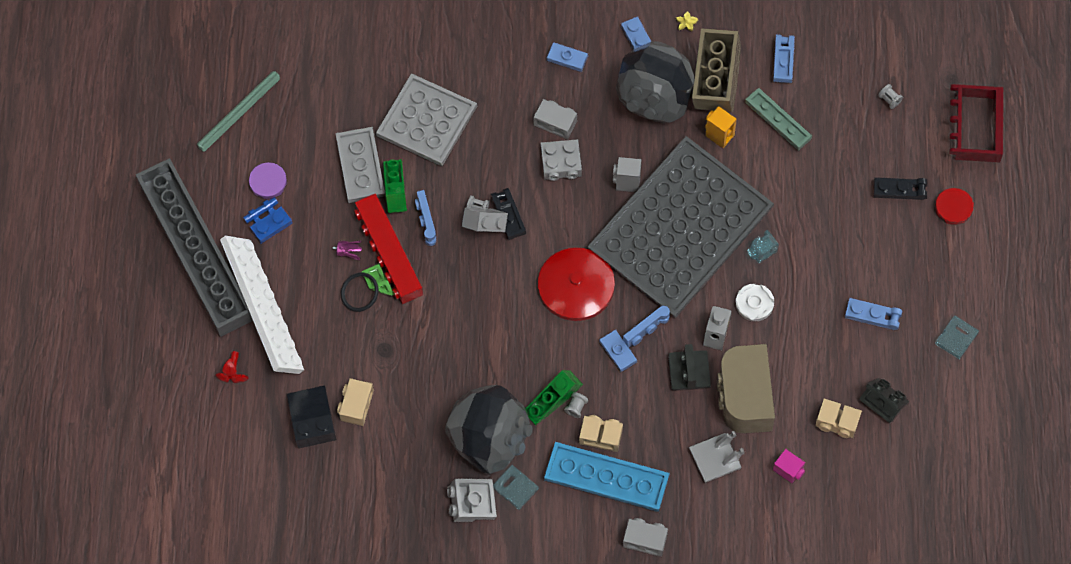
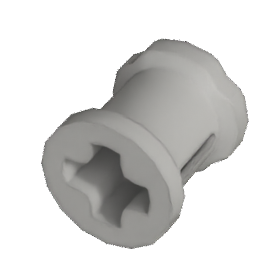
M890 84L885 86L878 94L880 98H883L890 104L889 107L891 109L895 108L903 99V96L898 95Z
M470 196L466 208H489L490 202L488 200H478L474 196Z
M574 392L571 395L572 400L569 406L565 407L564 410L568 415L580 418V412L584 404L588 403V399L582 394Z

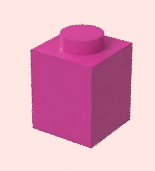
M785 449L774 463L773 471L790 483H793L795 479L800 480L805 473V462Z

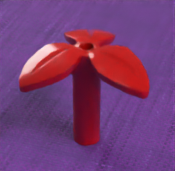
M232 351L230 359L224 364L222 371L225 374H215V377L227 383L229 379L234 383H242L249 379L246 375L236 374L239 357L237 351Z

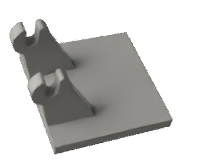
M732 431L730 435L724 433L689 447L705 483L741 469L738 460L745 452L743 448L738 452L733 451L730 445L732 439L736 437L735 431Z

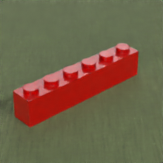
M376 193L356 201L354 214L358 221H362L363 225L361 227L365 236L369 235L371 239L369 244L372 251H377L378 253L377 261L380 267H384L386 273H384L386 280L389 283L392 282L394 286L392 291L396 300L400 299L401 303L404 304L423 296L422 286Z

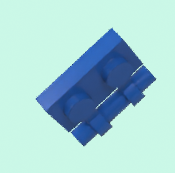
M275 197L269 201L265 200L262 202L263 205L255 210L248 211L249 214L243 217L246 224L252 220L255 222V224L250 226V229L261 244L292 224L291 218L282 207L274 210L273 207L278 204ZM267 211L269 213V215H267L263 219L259 218V216L264 212Z

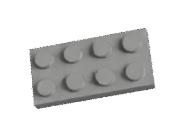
M373 127L336 133L348 203L359 201L375 193L378 198L386 196Z

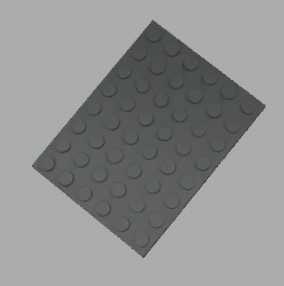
M686 136L588 245V249L606 261L610 267L660 307L667 306L670 309V315L676 318L774 207V203Z

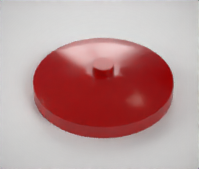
M576 247L561 250L553 254L544 263L539 273L538 291L543 304L551 313L565 320L582 321L597 316L609 305L614 294L615 280L610 265L589 249Z

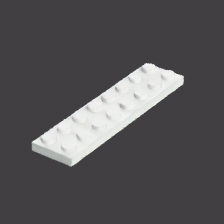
M224 236L220 241L273 370L275 372L300 374L304 371L302 360L295 349L294 341L290 337L288 327L283 320L281 310L268 284L267 276L263 272L253 243L248 239Z

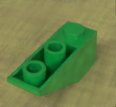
M402 159L383 161L388 213L407 211Z
M562 370L525 408L528 417L535 425L539 424L569 400L572 393L577 392L583 385L582 382L571 371Z

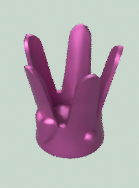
M339 241L337 247H333V249H337V256H347L360 260L357 255L348 251H361L362 248L358 244H354L361 241Z

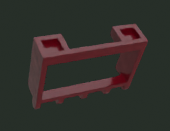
M952 84L950 90L956 91L957 99L950 100V105L957 106V116H951L950 122L957 123V133H950V139L957 140V148H950L949 154L955 155V160L1000 163L1003 156V87ZM962 97L993 99V150L961 148Z

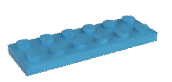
M555 442L544 480L659 512L669 473Z

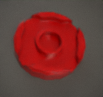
M959 188L945 189L939 194L935 203L938 217L945 220L946 223L953 225L966 222L970 218L974 207L971 196Z

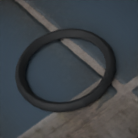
M364 272L349 276L341 289L343 304L349 310L355 312L369 309L378 297L379 288L377 281L373 276ZM364 276L373 282L375 288L374 296L368 305L355 308L346 301L345 289L352 279Z

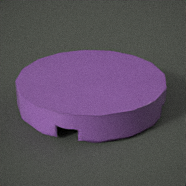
M268 162L260 164L253 169L249 177L251 190L256 196H260L263 199H272L282 194L287 184V179L282 167Z

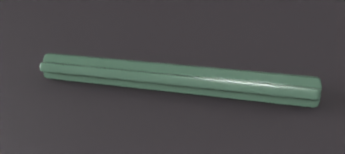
M272 71L197 143L198 148L203 152L206 151L280 80L279 74Z

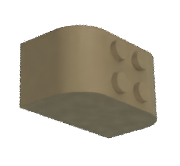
M701 29L692 96L695 109L715 111L719 106L727 112H733L741 51L738 31Z
M767 344L733 347L724 354L720 373H717L718 380H716L717 392L719 391L718 405L719 410H723L724 421L731 430L738 433L772 431L775 414Z

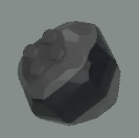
M652 41L632 50L624 56L616 84V91L619 100L629 111L648 120L670 123L686 113L695 79L690 62L682 53L670 45Z
M500 385L484 386L464 394L455 402L445 426V432L458 453L480 471L488 474L505 469L516 456L523 454L525 451L524 441L527 436L529 437L532 434L533 430L524 405L506 388Z

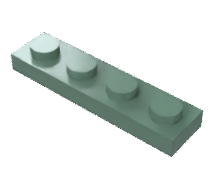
M760 88L746 98L745 103L798 151L812 139L810 133Z

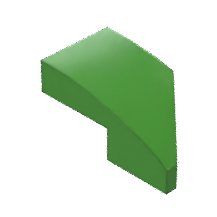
M380 264L362 271L375 278L379 293L389 296L394 295ZM364 277L369 289L375 291L373 282L369 278Z

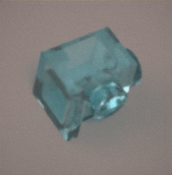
M766 230L764 237H758L753 240L751 248L747 251L752 259H756L758 263H761L778 251L779 244L771 233Z

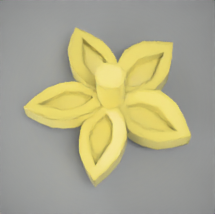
M686 12L684 17H676V20L680 22L679 30L686 27L688 30L693 31V24L698 21V18L690 17L689 12Z

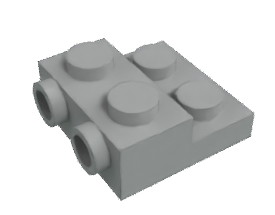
M578 139L541 143L544 180L554 181L559 178L575 179L582 176Z
M454 479L447 488V495L452 499L449 514L453 516L454 522H473L475 519L494 520L497 517L492 479Z

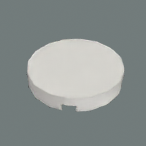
M749 284L738 292L736 308L743 318L750 321H761L772 313L774 297L767 287Z

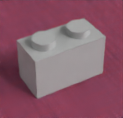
M545 99L541 102L534 116V126L567 140L577 123V113L573 109L561 107L556 102Z
M619 157L618 164H614L613 183H616V190L637 192L640 185L641 159Z
M465 208L462 227L475 231L505 232L508 213L489 208Z
M639 518L629 519L623 547L662 557L668 528L659 523H653V525L645 523L644 520Z

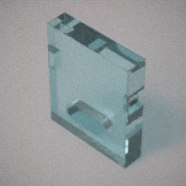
M954 315L935 344L960 360L978 335L979 330ZM955 327L961 328L962 330H964L965 332H967L968 335L963 334L962 332H960L959 330H957Z
M513 465L493 485V489L506 500L511 501L512 505L518 510L539 489L534 482ZM510 477H515L507 487L503 486Z

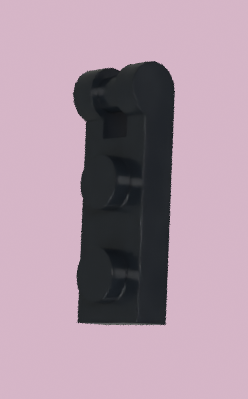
M875 177L874 198L927 199V179ZM912 187L918 188V191H912Z
M509 188L503 189V192L491 193V199L496 210L508 213L505 229L508 240L525 235L526 229Z

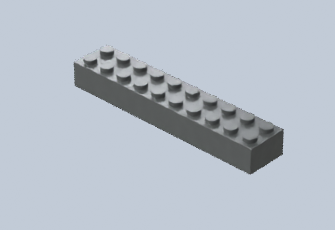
M170 158L136 174L142 191L220 337L252 322L253 319L242 292Z

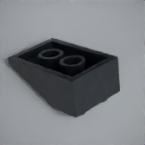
M325 385L287 394L298 449L337 440Z

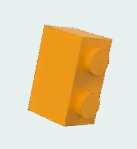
M718 106L715 111L712 110L706 117L705 136L721 148H724L735 136L737 119Z

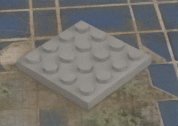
M411 73L377 130L376 136L443 166L476 110L477 103Z

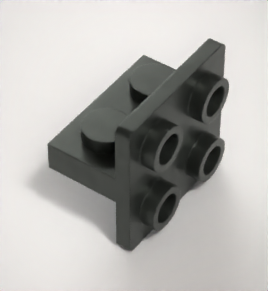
M686 344L684 352L669 353L672 390L711 387L708 353L706 350L693 351V344Z
M877 378L866 385L867 389L859 400L887 422L892 423L909 401L901 391H895L891 388V384L887 380Z

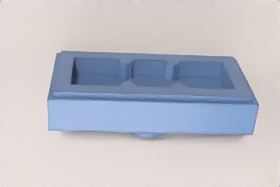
M553 43L547 56V61L582 72L588 58V53Z
M616 330L600 339V344L620 372L637 363V359Z

